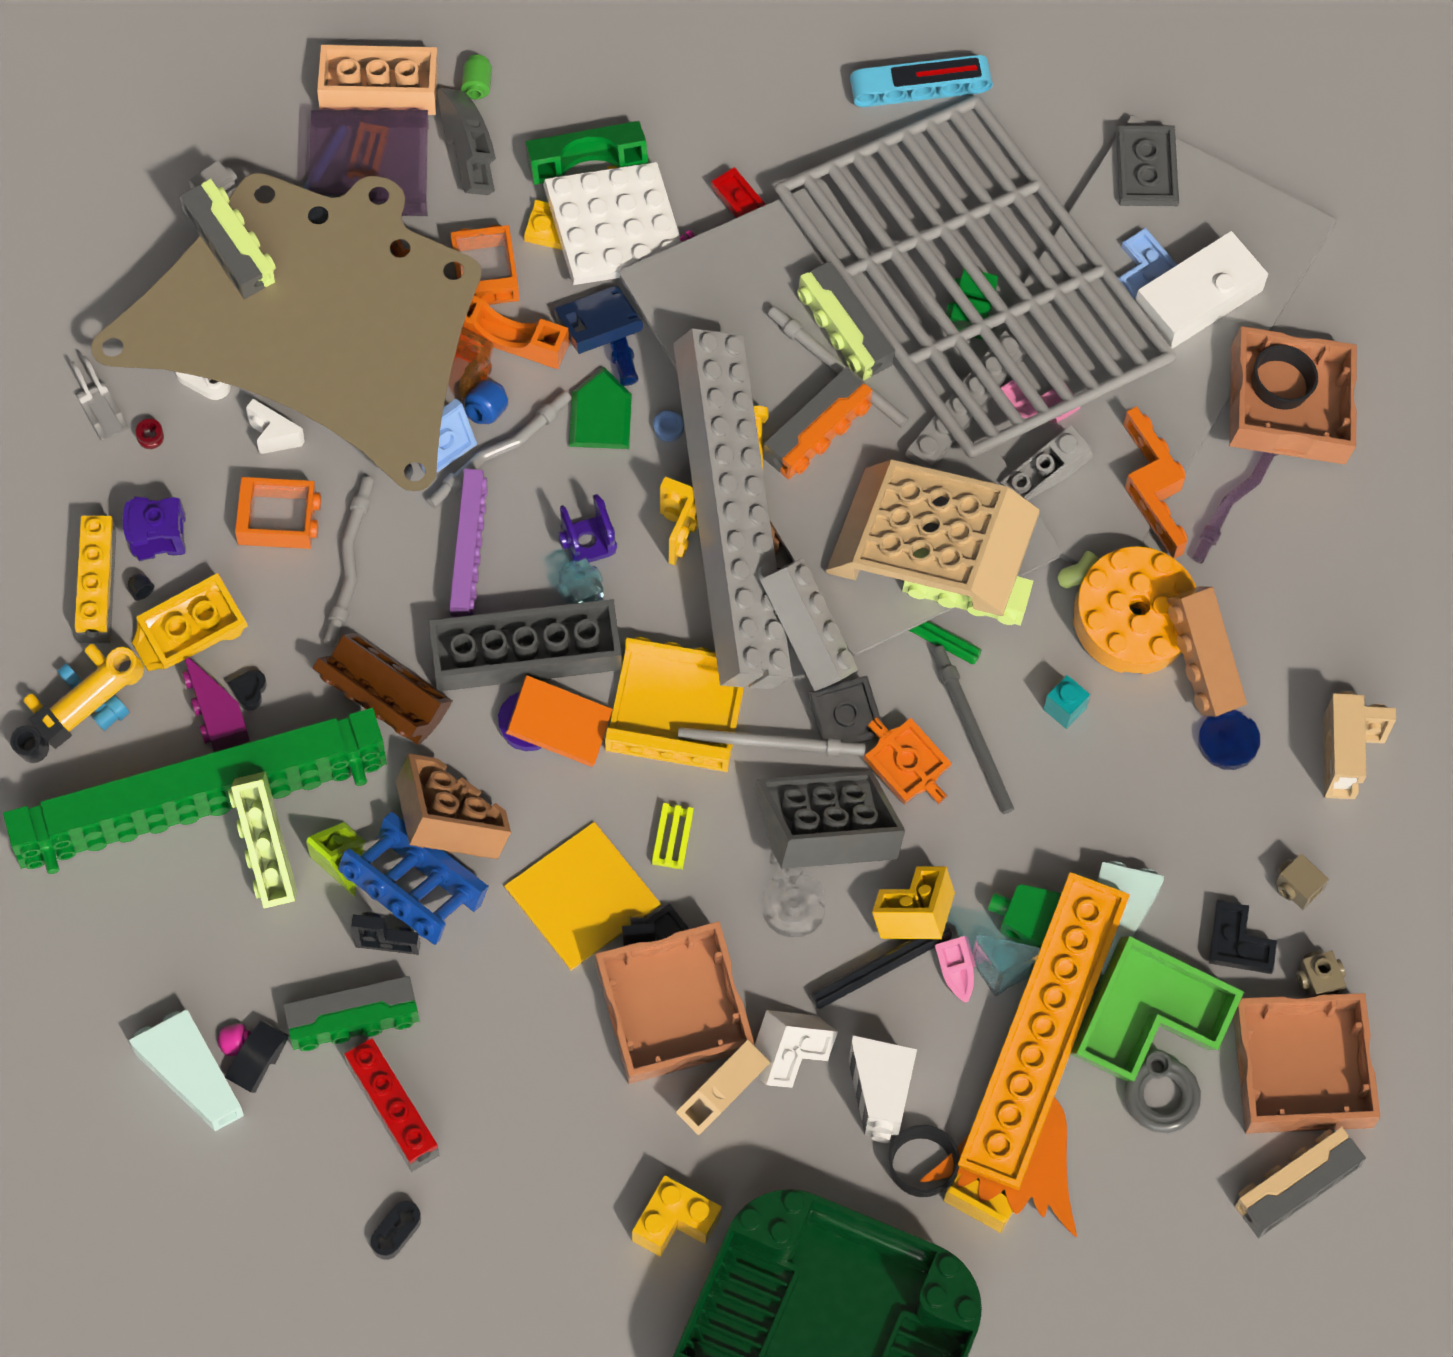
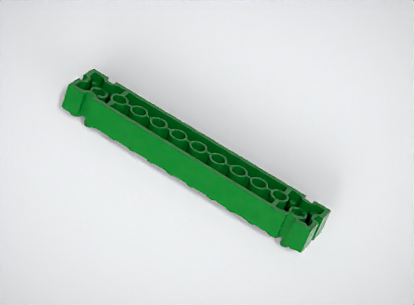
M369 708L351 713L349 718L337 721V718L41 801V805L28 808L27 805L3 812L11 847L17 857L20 868L36 869L45 864L47 873L55 874L60 870L57 859L68 860L79 852L86 850L99 851L104 849L107 844L118 841L122 843L131 842L142 834L149 832L158 834L166 831L170 826L177 824L190 825L205 816H221L228 813L230 809H233L228 790L232 789L231 786L236 778L266 771L271 794L274 799L284 798L290 795L291 792L300 789L312 790L319 787L321 783L331 780L344 781L350 778L351 775H353L356 786L365 785L367 783L365 773L375 772L383 765H387L384 742L374 709Z

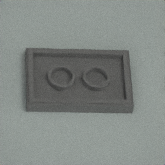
M1117 125L1116 142L1120 206H1178L1179 189L1175 126Z

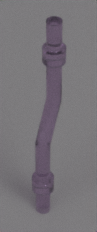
M1263 452L1251 476L1223 497L1210 524L1204 527L1200 535L1201 542L1192 557L1195 562L1200 564L1204 562L1212 545L1217 544L1221 536L1220 529L1232 506L1261 483L1274 456L1279 454Z

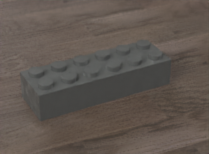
M614 599L429 620L438 691L523 682L526 675L542 680L619 671L622 669Z

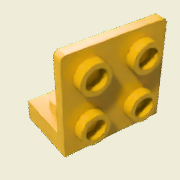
M664 477L660 485V514H663L670 521L677 522L669 538V564L675 565L678 557L684 558L690 542L687 538L690 532H696L698 520L693 487Z

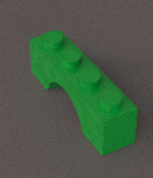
M640 121L525 141L528 166L534 185L542 184L548 178L564 176L571 167L586 161H606L618 168L648 164L646 138Z

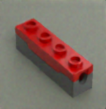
M373 1038L344 1053L347 1067L410 1171L413 1172L440 1156L438 1144Z

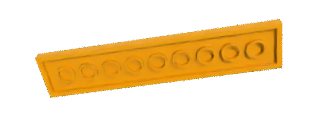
M1069 873L959 1160V1168L1019 1191L1130 894L1080 875Z

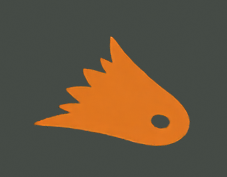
M1054 1097L1019 1191L961 1168L957 1172V1175L961 1174L957 1187L966 1186L979 1178L980 1202L996 1197L1005 1189L1008 1203L1014 1214H1019L1029 1199L1033 1197L1035 1207L1042 1217H1045L1047 1208L1050 1205L1054 1214L1065 1228L1077 1237L1068 1191L1067 1121L1062 1106ZM969 1134L957 1146L960 1158ZM952 1154L927 1173L920 1182L936 1181L951 1177L954 1167Z

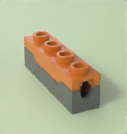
M845 368L764 443L763 459L778 472H781L788 480L796 473L802 474L816 454L822 455L829 448L831 440L836 435L842 436L850 428L852 420L857 416L862 417L868 412L872 405L870 401L873 390L849 369Z

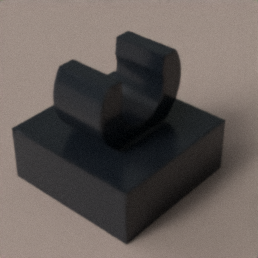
M643 916L630 917L631 925L622 926L623 946L655 941L654 923L644 924Z

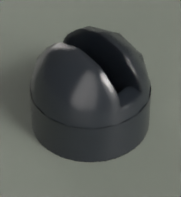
M139 573L132 575L127 584L130 595L136 601L148 597L155 588L152 581L146 575Z

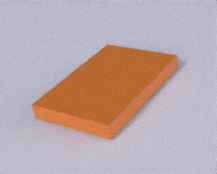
M526 675L506 734L593 767L613 709Z

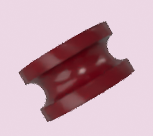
M144 419L136 426V437L138 443L143 448L155 449L163 443L164 433L162 425L157 420ZM147 430L152 432L154 430L156 436L150 438L148 435V438H145L144 432Z

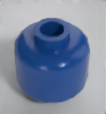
M490 380L478 382L464 399L466 415L477 424L489 425L495 422L508 406V397L503 386Z

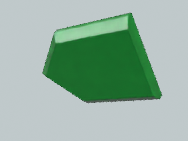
M604 366L572 391L569 447L629 449L632 394Z

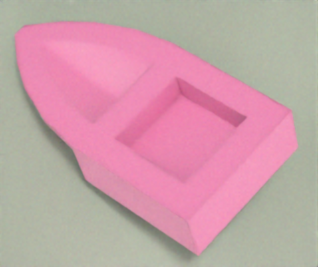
M968 936L936 944L937 955L947 985L959 999L965 1003L968 1002L974 987L973 968L976 967Z

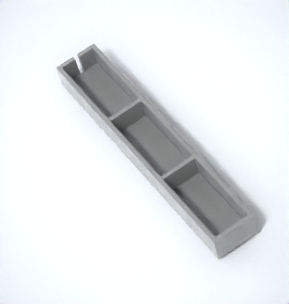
M692 328L675 341L673 345L720 686L745 687L749 684V688L774 689L792 678L786 632L760 579L777 571L744 336Z

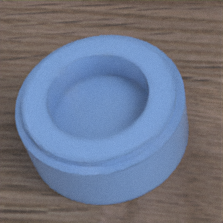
M666 410L660 412L654 419L653 429L655 435L660 440L666 442L677 440L683 433V419L675 411Z

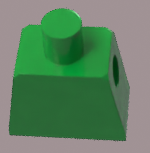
M1018 884L1012 899L994 892L988 910L1004 916L1000 929L1001 934L1038 955L1062 893Z

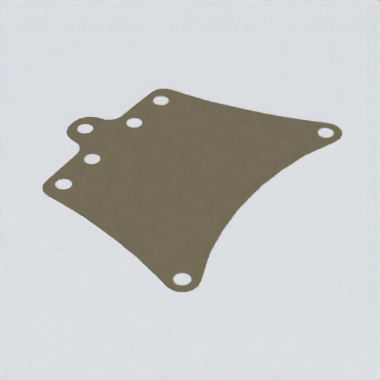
M255 173L245 177L230 196L228 204L232 210L236 208L239 210L245 221L243 226L247 232H254L259 240V249L262 254L268 253L276 266V269L273 270L275 283L243 299L204 240L199 236L177 262L140 299L93 339L91 345L92 355L102 365L125 368L164 369L204 377L243 388L294 409L330 429L361 450L403 489L413 492L421 491L432 484L437 473L441 419L448 381L461 330L482 275L481 266L472 257L406 228L401 216L405 204L404 192L395 182L388 178L380 176L365 177L358 180L345 195L330 198L270 175ZM266 185L273 188L275 197L271 202L260 203L255 199L254 193L258 187ZM375 187L385 188L389 192L388 200L380 205L372 203L368 196L371 189ZM318 206L325 208L329 214L326 222L322 224L310 222L308 213L312 208ZM402 239L409 243L410 252L404 257H395L390 252V245L395 240ZM449 262H458L463 266L464 273L459 279H448L443 273L445 265ZM109 338H117L123 343V350L117 356H107L102 350L103 343ZM412 462L422 464L425 468L424 477L419 481L407 479L404 475V470L408 464Z

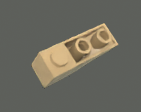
M748 1039L676 1113L699 1136L771 1062Z

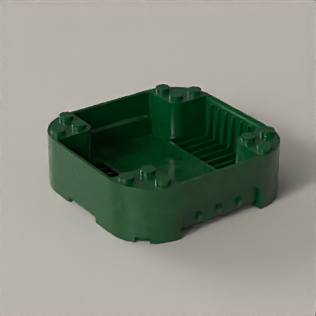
M792 1189L772 1191L755 1198L745 1205L731 1222L673 1357H968L981 1320L980 1292L973 1275L966 1265L954 1254L938 1245L806 1191Z

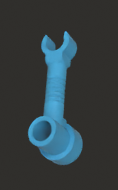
M64 664L57 671L63 681L72 689L82 681L67 664ZM114 695L94 711L96 714L92 719L103 731H106L117 720L122 721L130 712Z

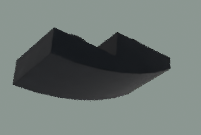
M261 1020L239 1050L225 1078L251 1093H256L269 1065L276 1064L290 1035Z

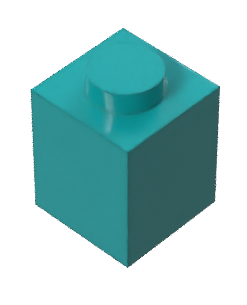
M1066 675L1047 695L1043 710L1067 729L1087 709L1091 694L1070 676Z

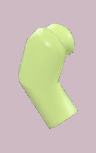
M1086 551L1077 564L1063 568L1057 576L1060 586L1071 588L1081 584L1089 569L1098 561V557L1094 553Z

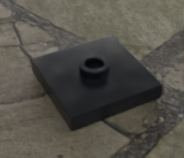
M867 675L807 693L821 740H828V737L841 738V742L861 743L878 738L872 729L868 727V724L872 720L874 721L876 717L880 721L881 718Z

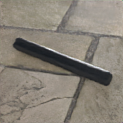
M946 923L942 939H910L811 993L812 1002L817 1009L831 1004L935 948L936 944L950 940L953 935L951 928Z

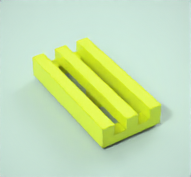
M663 803L652 865L683 870L694 808L688 807V809H683L679 805L671 807L669 804ZM668 814L674 816L666 858L661 859L660 854ZM682 816L686 817L680 852L678 861H673L672 857L679 819Z

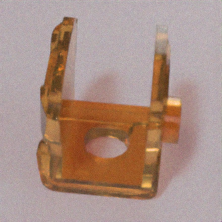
M462 327L454 360L459 357L469 363L461 377L459 386V398L463 402L467 393L480 380H487L492 370L490 361L493 352V343L465 327ZM468 345L473 347L478 353L472 351Z

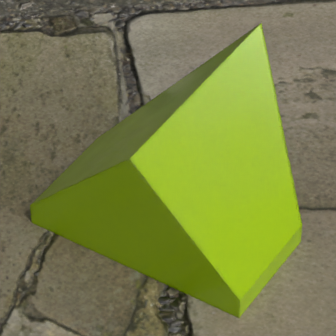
M345 822L309 836L306 843L310 858L355 897L357 885L346 879L339 872L338 868L343 853L348 848L361 856L366 841Z

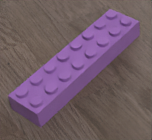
M464 469L450 599L451 618L475 615L476 583L479 581L478 566H480L481 562L480 548H482V531H484L483 518L486 513L485 497L488 495L487 477H484L483 470Z

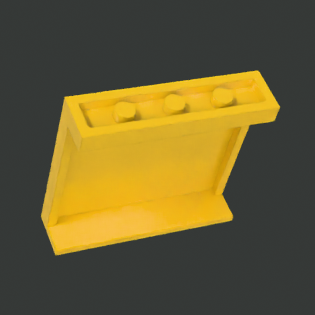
M644 637L626 638V650L610 727L607 728L605 749L610 752L728 772L733 744L678 740L679 727L736 732L744 687L720 686L716 653L707 648L689 649L674 642L661 644L652 642Z

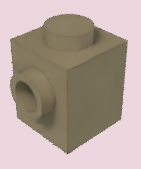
M1301 853L1294 861L1288 858L1279 867L1277 872L1280 875L1275 885L1278 887L1279 893L1286 900L1293 901L1304 910L1325 889L1329 878Z

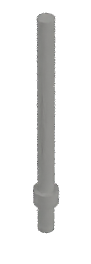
M776 306L770 309L768 316L784 328L783 332L792 340L797 339L834 372L839 374L845 368L849 369L803 330L804 326L795 318L790 319ZM849 369L854 375H856L860 380H862L857 374H855L851 369ZM868 385L873 390L870 402L902 428L909 418Z
M679 727L678 740L827 753V756L839 757L840 754L865 755L864 743L841 742V738L828 737V740L682 727Z

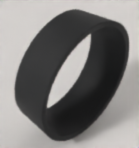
M1274 345L1266 348L1258 355L1252 373V387L1256 395L1265 404L1276 409H1293L1300 406L1315 391L1318 384L1317 368L1311 358L1303 351L1288 345ZM1270 361H1282L1291 364L1301 372L1305 379V396L1297 399H1286L1274 395L1261 383L1258 376V368Z
M915 1125L903 1130L895 1137L889 1149V1168L894 1182L901 1190L915 1197H931L941 1193L954 1180L959 1170L960 1155L955 1142L946 1132L934 1126ZM914 1139L934 1141L946 1151L948 1156L952 1154L954 1162L952 1175L944 1185L935 1189L920 1190L910 1187L894 1171L893 1159L897 1150L906 1142Z

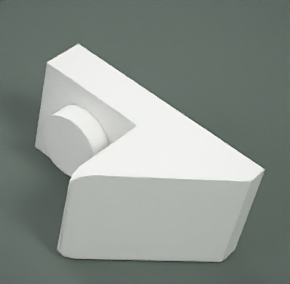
M252 399L247 405L246 410L250 425L257 431L263 432L257 439L259 453L275 452L300 447L304 444L303 428L255 399Z

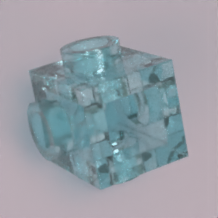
M586 558L578 562L571 561L559 571V584L556 586L564 601L569 600L571 604L604 600L603 586L601 584L603 582L602 576L595 565L591 567Z

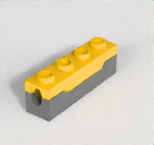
M81 516L75 631L80 643H111L117 532L112 516ZM88 629H95L97 632H90Z

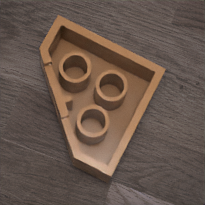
M408 753L396 779V785L409 845L498 859L511 834L506 810L497 803L491 806L479 797L481 791L463 777L459 780L454 778L446 771L447 765L438 758Z

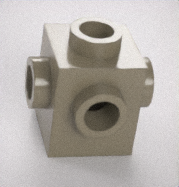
M1316 950L1304 956L1296 972V977L1300 988L1306 990L1308 997L1342 994L1346 987L1344 980L1345 969L1341 960H1336L1333 950L1322 953V950Z

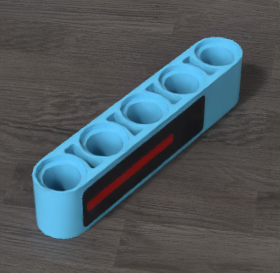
M982 55L864 68L854 71L849 77L854 104L859 107L980 94L990 90L993 86L988 59Z

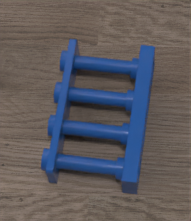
M392 811L383 819L377 837L380 840L361 856L348 848L343 853L338 868L339 872L346 879L355 883L368 893L372 899L377 900L391 911L395 917L404 921L433 945H436L441 939L446 926L444 920L462 904L475 912L482 905L489 887L443 850L409 845L405 822ZM391 848L404 859L384 875L373 867L371 863L387 849ZM416 867L428 877L408 894L395 882L411 868ZM439 885L450 893L452 897L436 911L431 912L419 901Z

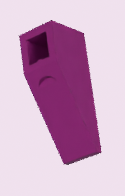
M190 658L185 659L188 670L183 671L182 674L187 690L194 688L196 697L192 698L191 702L196 717L202 715L205 725L199 726L204 743L211 742L213 751L218 752L250 742L239 703Z

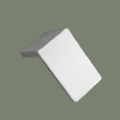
M766 1010L755 1046L771 1063L757 1078L765 1085L792 1088L802 1058L828 1061L838 1031L819 1016Z

